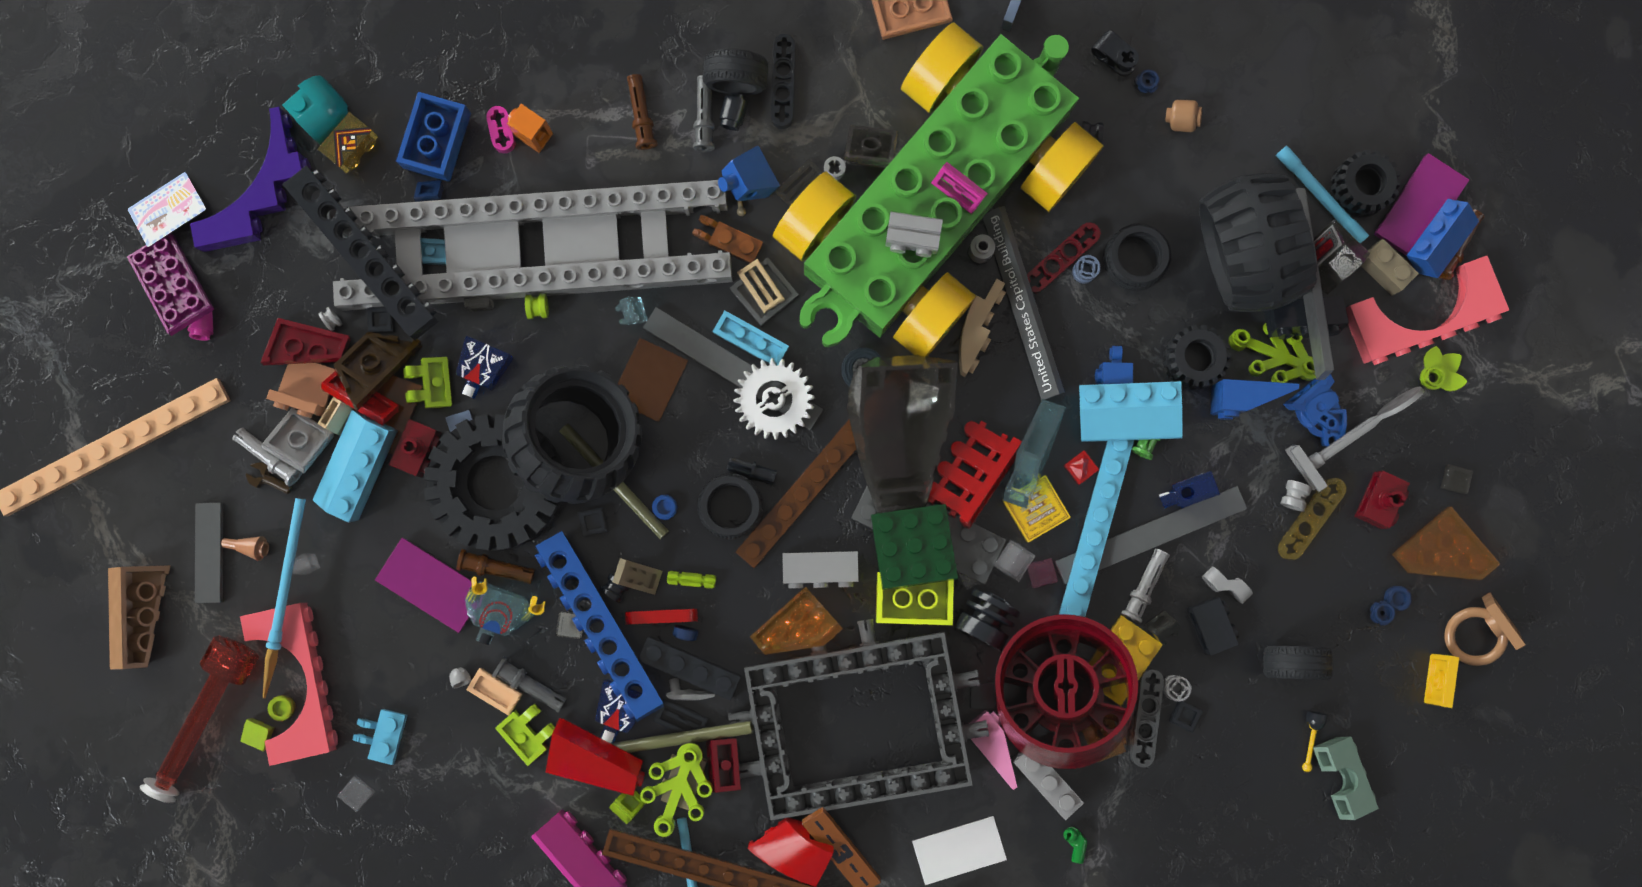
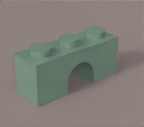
M1351 736L1335 737L1313 747L1321 771H1339L1342 775V788L1337 793L1331 795L1339 819L1356 820L1379 809L1375 794L1368 782L1366 770L1359 758L1357 746Z

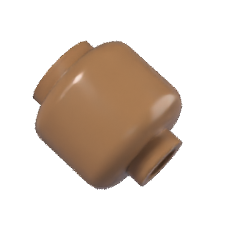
M1175 100L1172 108H1167L1166 122L1170 123L1173 131L1194 132L1196 127L1201 126L1202 107H1199L1195 100Z

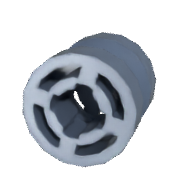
M1082 256L1073 266L1072 275L1074 279L1082 284L1091 282L1100 272V263L1094 256Z

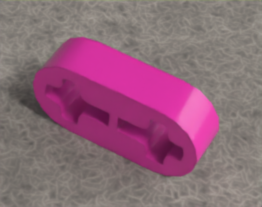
M494 106L487 112V123L491 141L498 152L503 154L509 153L516 145L515 136L507 125L509 114L503 107ZM497 113L504 117L501 118L502 127H499L497 122L492 120L496 118ZM500 133H504L505 137L510 140L506 142L505 147L498 143L501 141Z

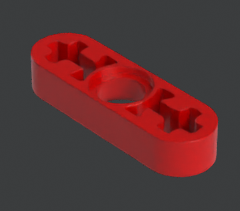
M697 609L625 612V625L698 621Z

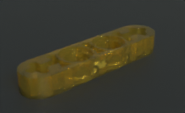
M1330 478L1325 480L1327 487L1320 492L1316 491L1305 511L1300 513L1278 545V552L1282 558L1295 560L1304 553L1344 497L1346 485L1341 479ZM1329 485H1337L1336 490L1338 494H1331L1328 499L1321 497V495L1323 497L1328 496L1331 491L1328 487ZM1316 502H1321L1325 506V513L1322 516L1316 515L1313 511V506ZM1302 522H1307L1311 526V532L1307 536L1299 532V525ZM1297 538L1304 541L1303 543L1301 541L1296 542L1293 547L1296 552L1287 554L1288 548L1286 544H1293Z

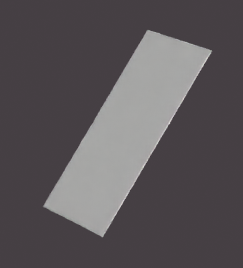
M994 816L912 841L925 885L1007 860Z

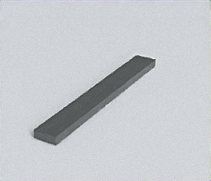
M1296 188V192L1304 208L1303 210L1306 219L1308 220L1312 242L1314 244L1305 188ZM1315 250L1317 283L1312 290L1303 296L1316 380H1325L1334 371V363Z
M655 307L643 327L644 330L741 389L743 386L738 382V379L747 380L744 371L753 373L750 364ZM778 381L765 383L759 389L756 398L762 401V395L766 389L777 387L781 390L785 386ZM773 392L770 393L768 404L773 402L777 405L781 394L775 395ZM792 393L786 397L784 406L777 410L783 415L791 407ZM808 401L809 404L814 406V409H806L811 418L802 417L801 420L805 424L804 427L811 431L823 409Z
M1238 486L1107 539L1098 571L1246 510L1247 507ZM1076 553L1054 561L1064 584L1068 583Z

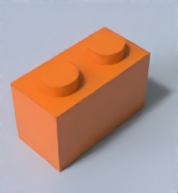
M520 104L518 108H514L508 116L507 125L515 137L540 153L553 135L546 120L523 104Z

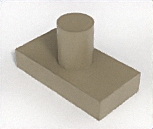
M620 558L612 582L655 595L663 571Z

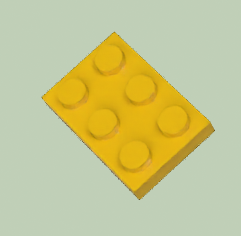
M1120 615L1111 631L1119 637L1130 652L1139 680L1163 644ZM1096 650L1088 663L1093 666L1104 654ZM1111 669L1102 671V675L1105 678L1110 679L1116 676L1115 672ZM1125 683L1103 688L1104 695L1120 706L1127 698Z

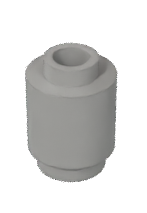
M981 234L976 236L968 249L970 258L976 263L987 262L995 251V243L988 235ZM979 245L984 246L986 250L979 249Z

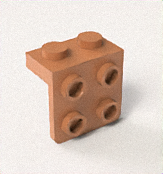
M318 363L288 364L278 392L270 389L266 399L274 401V407L288 411L289 407L298 409L297 414L312 418L314 414L322 417L330 394L321 389V384L336 370Z

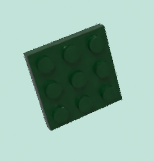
M946 504L871 514L882 590L958 579Z

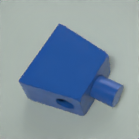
M759 146L748 150L730 161L722 170L723 177L718 179L720 190L723 192L731 190L737 201L767 198L780 187Z

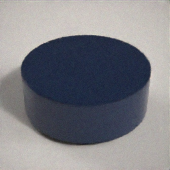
M1393 586L1385 592L1384 601H1387L1394 608V611H1403L1410 606L1412 597L1405 587Z
M674 625V637L687 641L697 640L699 633L697 629L683 625Z

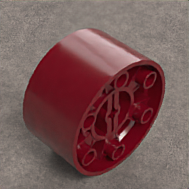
M1067 614L1038 619L1023 627L1010 639L998 661L995 687L999 720L1012 744L1025 756L1039 764L1059 769H1076L1094 764L1113 752L1129 729L1138 695V677L1132 656L1115 633L1092 619ZM1048 642L1052 657L1045 660L1038 667L1025 652ZM1080 642L1089 645L1104 655L1091 666L1087 661L1076 656L1078 644ZM1065 644L1071 650L1063 654L1057 650V647ZM1016 669H1024L1027 675L1024 678L1014 676L1013 673ZM1111 669L1115 672L1116 676L1110 679L1105 678L1102 675V671ZM1064 672H1066V691L1068 694L1067 713H1065V693L1063 691ZM1055 673L1056 680L1054 683L1053 700L1057 706V711L1048 707L1039 694V688L1044 680ZM1074 674L1081 677L1088 684L1092 693L1089 703L1076 712L1075 703L1078 683L1074 678ZM1005 682L1027 688V702L1006 708L1004 700ZM1125 683L1127 689V708L1103 703V688ZM1018 718H1024L1027 720L1028 725L1025 728H1019L1014 721ZM1113 719L1118 726L1114 729H1108L1104 726L1103 721ZM1040 724L1043 728L1055 733L1052 746L1032 738L1028 734ZM1093 724L1105 736L1095 743L1081 746L1078 733L1086 730ZM1064 743L1070 744L1073 748H1062L1059 746Z

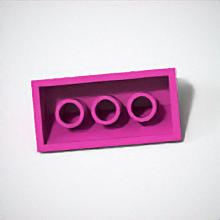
M563 809L560 810L531 836L573 887L628 886L625 883L627 881L625 875L619 869H613L609 864L610 858L602 855L603 850L598 851L592 844L594 842L593 838L587 831L584 830L582 832L576 826L577 820L569 811L565 813Z

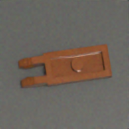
M705 215L700 216L699 221L706 226L714 228L715 231L710 236L704 231L694 228L692 232L694 236L725 253L730 252V255L750 264L756 260L763 246L762 241L720 221L716 222Z

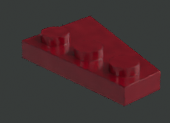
M277 318L261 363L264 366L337 362L347 352L351 338L348 335Z

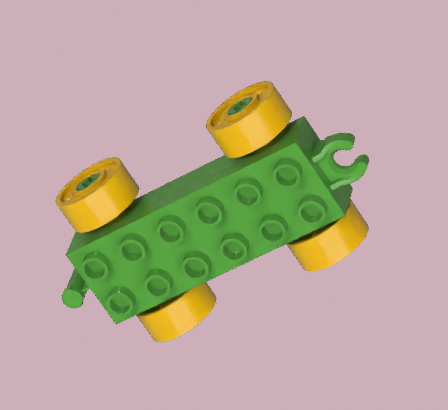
M954 22L949 24L930 43L907 74L901 90L928 113H932V115L854 205L856 195L825 171L815 178L798 196L784 214L773 233L774 239L798 259L805 261L804 275L821 288L819 293L812 295L801 309L800 326L802 328H809L815 320V315L821 309L833 310L838 316V323L834 329L827 331L822 337V344L825 347L839 345L848 337L852 330V325L857 320L881 338L899 315L904 312L908 317L896 331L893 338L921 362L935 349L977 296L948 272L930 290L924 287L1029 163L1034 165L1035 168L1020 189L1050 212L1104 147L1102 143L1076 122L1057 141L1052 137L1070 116L1079 100L1074 93L1053 77L1059 69L1063 58L1068 53L1069 45L1064 37L1060 35L1048 37L1044 42V48L1040 57L1034 60L1002 34L978 60L984 47ZM946 162L988 193L973 214H970L955 199L948 197L931 184ZM891 211L943 219L937 254H932L931 257H921L916 255V251L906 250L905 253L890 251V247H886L885 244Z

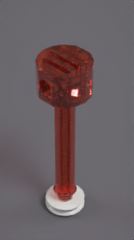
M213 637L199 663L201 668L210 675L159 771L156 773V779L144 778L145 784L140 785L142 792L162 802H176L174 796H178L180 792L172 785L177 783L181 771L228 684L244 685L259 658L254 650L227 637Z

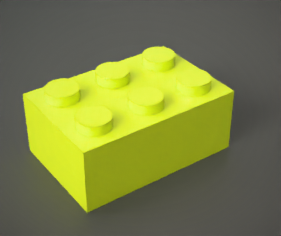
M877 572L876 623L953 625L954 580L882 590L880 573Z

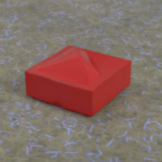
M1085 450L1063 465L1078 485L1099 470Z

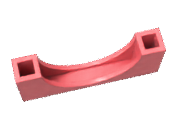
M1488 256L1455 268L1459 285L1457 302L1448 319L1436 329L1417 331L1399 326L1383 314L1373 297L1346 307L1348 325L1363 363L1372 361L1374 365L1387 361V355L1395 353L1396 357L1411 352L1410 347L1418 344L1420 349L1434 344L1433 338L1441 336V339L1445 340L1456 336L1455 330L1463 328L1467 332L1480 327L1478 322L1486 319L1488 324L1502 319L1501 313L1509 311V308Z
M307 603L286 606L282 627V642H280L282 647L286 648L296 657L304 670L307 681L306 701L298 719L289 729L277 737L265 741L269 766L337 750L338 736L336 731L332 729L331 724L333 711L331 706L327 704L326 699L328 686L326 681L322 679L321 674L323 662L316 650L318 637L316 632L312 630L311 625L313 612ZM275 609L240 616L245 641H268Z

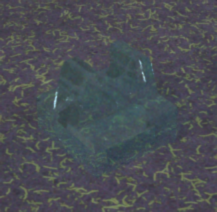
M626 297L619 300L620 304L615 309L616 312H623L624 319L619 320L621 325L641 324L648 320L641 297Z

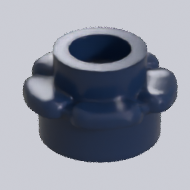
M1143 70L1141 74L1137 75L1135 82L1141 92L1153 93L1157 90L1160 80L1155 71Z
M1387 601L1376 602L1370 608V617L1374 623L1388 625L1394 619V608Z

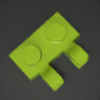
M447 357L422 358L420 366H405L403 368L404 379L422 377L424 389L407 391L405 393L406 403L425 401V408L452 406Z
M536 704L530 706L522 715L515 710L495 727L527 766L548 749L544 742L552 736L555 726L550 723L536 734L527 724L541 712Z

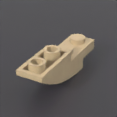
M998 279L994 282L985 300L979 296L975 298L963 324L959 346L960 375L964 377L968 371L973 374L979 363V360L976 359L979 351L985 352L991 341L988 338L990 330L982 325L988 326L994 315L990 310L994 303L1000 304L1006 293L1002 290L1005 283Z

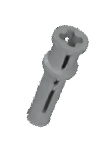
M242 427L236 431L239 436L233 435L232 439L268 465V471L272 474L276 473L283 478L286 485L292 486L301 477L302 472L262 449V442L247 432L245 428Z
M1155 548L1137 589L1130 593L1131 599L1126 610H1122V616L1136 623H1142L1141 617L1146 606L1152 602L1150 596L1170 556L1168 553Z

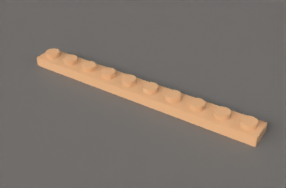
M216 378L1 489L0 510L3 516H10L228 403L231 400L220 379Z

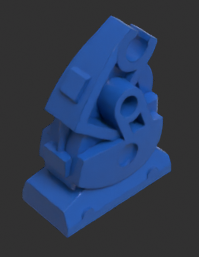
M1331 374L1325 380H1312L1283 404L1288 410L1296 412L1300 423L1311 434L1320 437L1322 446H1329L1328 440L1331 436L1335 442L1345 435L1347 427L1346 409H1341L1338 403L1339 396L1330 389L1335 382Z

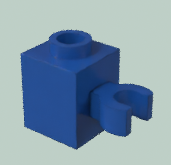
M1112 346L1109 349L1110 362H1103L1099 365V369L1095 370L1096 384L1133 383V363H1122V346Z

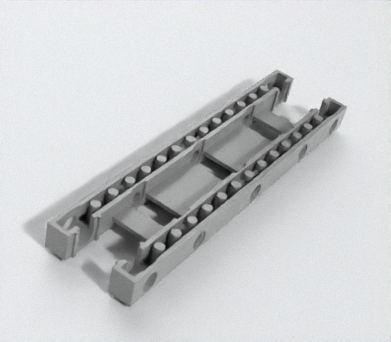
M718 180L349 207L358 217L355 222L361 228L364 225L374 237L380 238V236L395 235L396 262L405 273L402 278L407 284L412 282L421 292L418 297L423 303L428 301L430 304L524 298L525 295L530 294L536 297L543 293L551 296L733 282L730 252L723 253L721 250L713 254L692 255L687 253L686 256L669 257L666 215L686 214V216H690V213H694L693 208L698 206H710L717 214L720 211H727L726 192L720 190ZM336 209L329 211L330 219L335 216ZM626 215H640L644 259L620 260L617 218ZM542 222L545 266L521 268L519 226L524 225V223ZM347 228L343 231V238L351 235L352 228ZM444 229L447 273L423 275L421 233L427 232L426 230ZM340 278V281H333L334 306L340 310L384 307L362 279L346 280L345 278ZM399 284L391 286L390 295L398 293ZM410 303L407 306H415V303Z

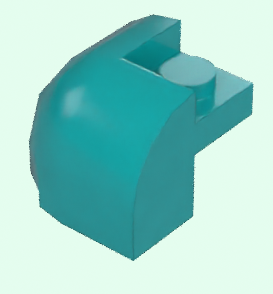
M318 75L312 76L298 85L300 90L282 106L324 148L334 139L333 130H343L347 126L348 105L324 77Z

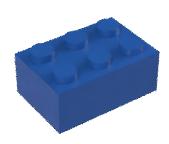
M418 92L396 162L403 169L450 182L471 116V112L466 105Z

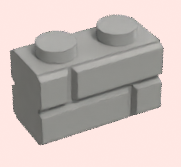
M891 211L885 246L890 247V251L895 253H905L906 250L916 251L917 256L931 257L932 254H937L943 219Z

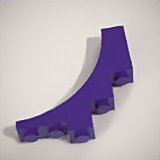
M280 107L269 108L271 119L269 147L263 165L253 183L226 209L204 220L190 223L194 247L200 251L207 252L261 240L260 232L263 229L258 216L286 211L284 203L287 202L285 190L281 188L284 187L282 184L303 167L307 166L311 169L309 160L299 152H295L297 151L295 139L290 134L292 120L290 115L285 113Z

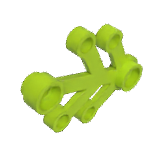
M1265 323L1263 325V331L1265 332V334L1268 335L1267 326ZM1244 329L1235 330L1229 337V345L1236 351H1242L1248 347L1271 357V359L1265 361L1255 360L1250 364L1248 370L1254 377H1259L1265 371L1287 364L1294 367V369L1289 371L1277 370L1271 377L1272 382L1286 383L1298 377L1303 380L1316 379L1313 357L1308 356L1301 342L1302 335L1296 336L1297 340L1292 337L1286 339L1287 343L1292 345L1297 357L1290 355L1283 340L1278 337L1270 338L1274 347L1251 338L1249 332ZM1238 335L1243 337L1245 341L1240 340ZM1254 365L1258 366L1260 371L1255 370ZM1277 375L1281 376L1283 381L1278 380Z
M685 743L679 748L677 756L662 763L652 764L649 769V775L654 780L661 779L666 771L679 766L680 769L677 776L653 787L646 786L640 794V798L644 803H652L656 796L672 790L663 815H660L654 823V830L661 837H667L674 831L675 820L673 816L681 794L689 807L688 816L691 820L699 821L704 815V808L698 803L687 780L690 770L698 783V795L706 798L712 793L713 785L707 780L700 766L703 758L702 750L694 743ZM688 752L692 753L694 759L687 760L685 754ZM655 767L660 768V769H661V774H660V775L654 774V773H653V768H655ZM707 785L709 792H702L700 787ZM644 792H652L653 797L650 799L646 798ZM699 809L701 815L694 816L692 810ZM662 823L666 824L668 830H661L659 825Z

